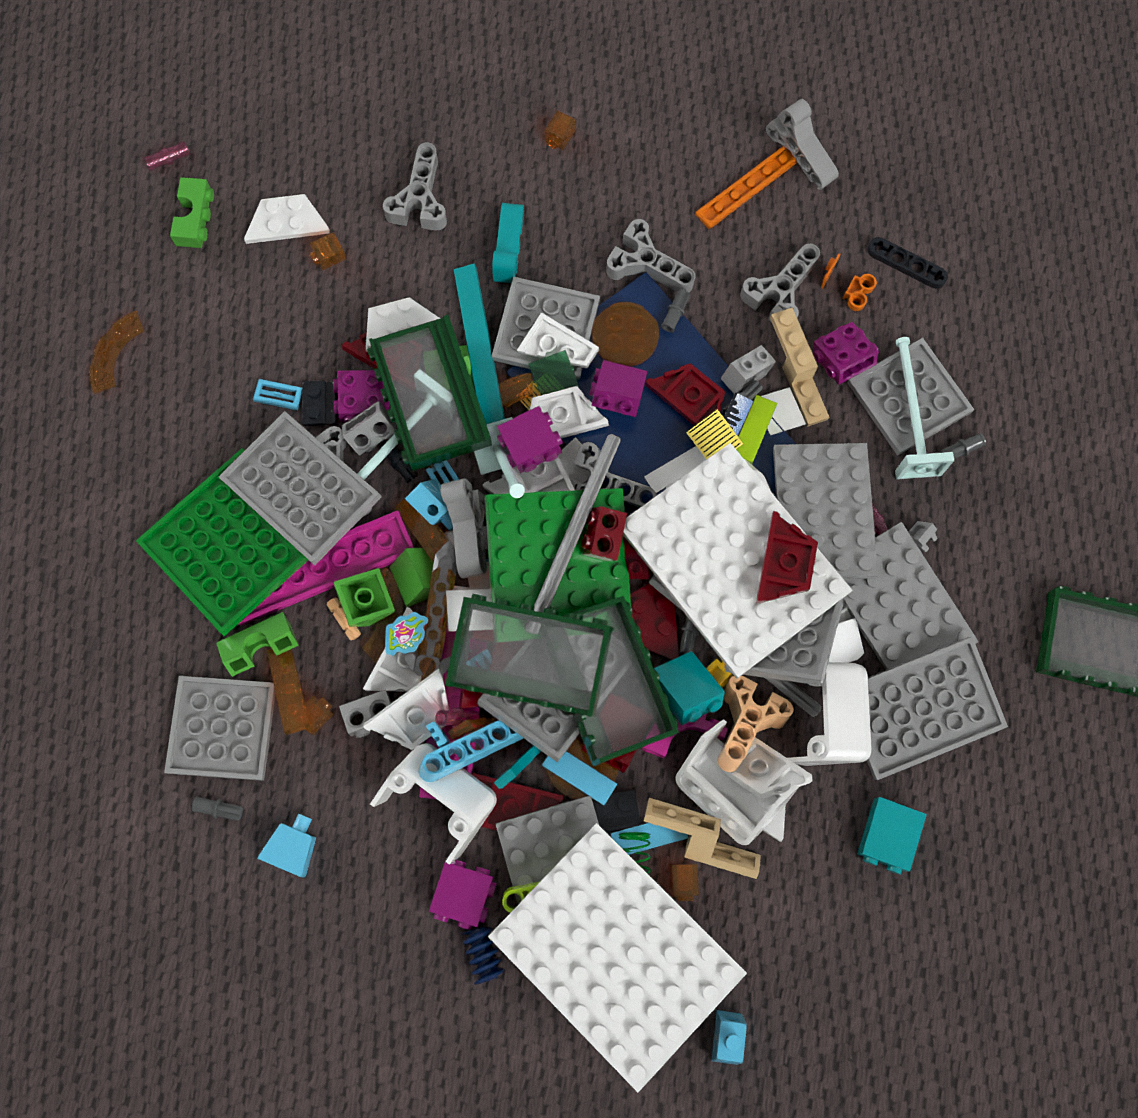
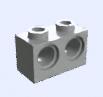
M760 345L732 362L721 379L735 394V392L743 391L752 381H759L766 376L776 361Z
M378 401L343 424L342 437L360 456L364 452L372 451L381 441L390 439L395 434L396 422L391 423L388 411ZM377 422L385 423L381 426L375 425ZM363 434L365 437L359 438L357 435Z
M386 690L339 706L350 736L355 735L356 738H361L370 734V731L363 727L364 723L375 716V710L378 706L384 705L387 707L391 704ZM356 714H363V722L358 726H354L352 718Z

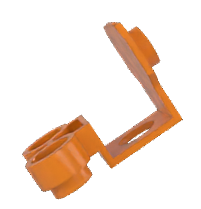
M838 254L836 259L831 257L825 268L828 273H826L823 279L822 289L833 272L841 254ZM864 274L861 277L854 276L842 298L848 299L847 304L851 310L860 311L867 303L865 294H869L874 290L877 284L876 278L871 274ZM862 284H867L869 288L864 287ZM853 301H857L859 305H855Z

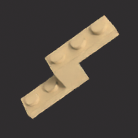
M793 308L771 314V322L787 357L782 368L807 427L828 420L829 415L813 380L818 366Z
M649 798L644 821L688 834L685 858L757 879L761 855L717 842L721 819Z

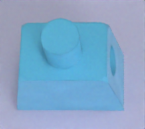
M436 479L421 482L405 499L431 525L443 523L449 531L453 530L447 506L441 495V485Z
M298 814L292 827L281 823L257 859L299 877H305L316 837L306 833L312 819Z
M717 1010L711 1061L735 1065L743 1063L747 1026L742 1014Z

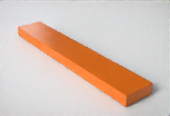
M782 146L697 210L695 215L708 229H711L798 162L791 151Z

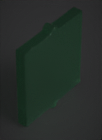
M566 350L529 363L534 377L533 383L537 385L540 395L579 386L574 373L575 366L571 365Z

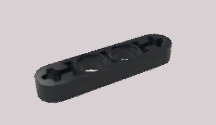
M876 237L868 245V254L872 258L931 288L938 289L943 287L948 279V274L943 268L884 238ZM877 245L882 246L879 252L875 250ZM888 249L891 250L888 256L886 257L885 254L888 251ZM892 255H900L903 258V262L897 263L893 261ZM918 264L922 267L923 271L920 273L914 272L911 265ZM929 269L930 272L928 273L927 277L924 276L927 270ZM936 274L940 275L938 281L934 280Z

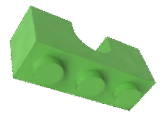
M180 177L177 198L182 207L193 209L185 217H173L170 237L175 246L202 248L203 241L207 240V228L205 226L206 221H210L211 218L209 202L214 200V191L210 188L207 179Z
M283 612L216 643L222 663L232 677L254 667L253 655L262 647H271L277 656L299 646L291 624Z

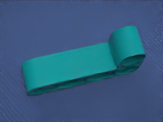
M502 203L497 247L493 253L492 263L494 282L512 283L513 277H516L524 205Z

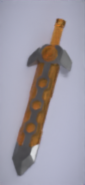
M447 541L435 554L425 615L428 618V623L423 627L425 636L419 644L418 657L413 652L405 654V660L409 667L418 676H421V681L438 669L442 671L443 675L448 670L451 659L450 656L440 661L443 654L448 619L446 590L454 589L457 572L455 549L451 541Z

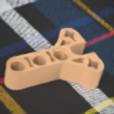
M732 676L724 688V700L729 704L734 720V725L717 760L720 768L726 772L737 770L746 757L757 732L771 727L775 729L782 728L794 710L791 702L772 692L764 706L757 705L752 698L757 683L744 676H740L738 679Z

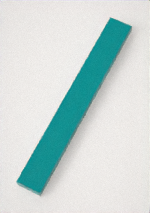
M474 263L454 269L476 396L487 425L503 420L505 416L495 362L492 358L493 352L477 267Z

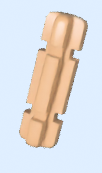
M335 597L329 600L327 606L331 612H334L333 615L342 629L346 630L345 634L351 641L358 638L361 633L357 627H349L338 598Z

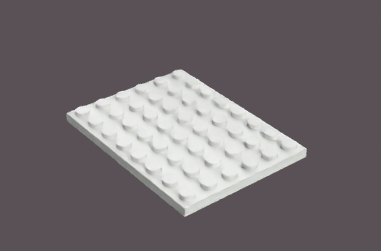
M729 443L626 518L623 535L738 679L853 590L817 548L809 591L763 603H756L773 511L781 514L780 517L791 525L794 524L800 529L801 527L733 445Z
M597 823L488 936L637 1092L646 1085L747 974Z

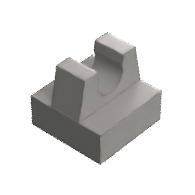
M917 521L908 532L919 550L927 552L929 549L926 545L928 540L935 542L938 539L935 534L937 528L933 523Z

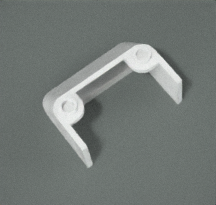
M828 662L823 684H809L815 687L822 686L824 735L814 736L810 739L806 757L787 758L797 765L859 763L866 761L871 755L867 671L862 665L856 663Z
M723 719L701 736L676 774V783L706 814L721 819L720 827L737 843L748 845L783 809L799 787L794 784L782 796L777 794L761 800L725 775L724 770L720 768L717 761L724 746L717 738L727 723Z
M425 743L415 747L390 773L370 805L375 807L386 802L393 791L402 794L408 792L415 783L454 812L449 820L448 829L451 835L459 840V842L445 861L450 865L461 857L495 807L497 798L492 789L464 768L434 782L422 780L419 775L421 762L427 754L437 750L431 744ZM426 764V768L429 771H437V767L434 764Z

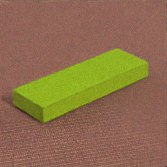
M758 395L754 399L739 435V439L743 444L736 449L743 459L751 464L755 459L778 404Z

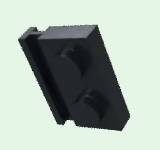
M333 380L332 382H303V426L336 425V414H334L336 393H334Z
M635 790L611 794L604 806L592 798L599 826L605 832L641 825Z

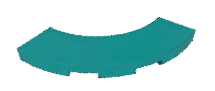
M532 745L501 774L494 784L499 789H502L541 750Z

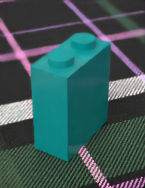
M692 651L654 668L659 674L661 689L669 699L668 706L681 726L688 722H695L701 716L709 712H716L721 708L725 691Z
M881 797L874 798L857 855L863 856L862 861L877 866L879 862L887 865L886 870L901 875L902 871L910 872L927 814Z

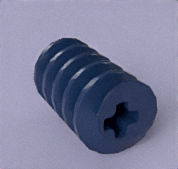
M483 926L461 933V935L469 936L463 941V945H471V948L466 951V955H474V958L468 963L469 965H477V968L471 974L480 976L474 982V985L498 978V975L504 971L503 967L495 966L501 961V958L493 957V954L498 951V947L490 946L493 941L487 934L493 930L492 927Z

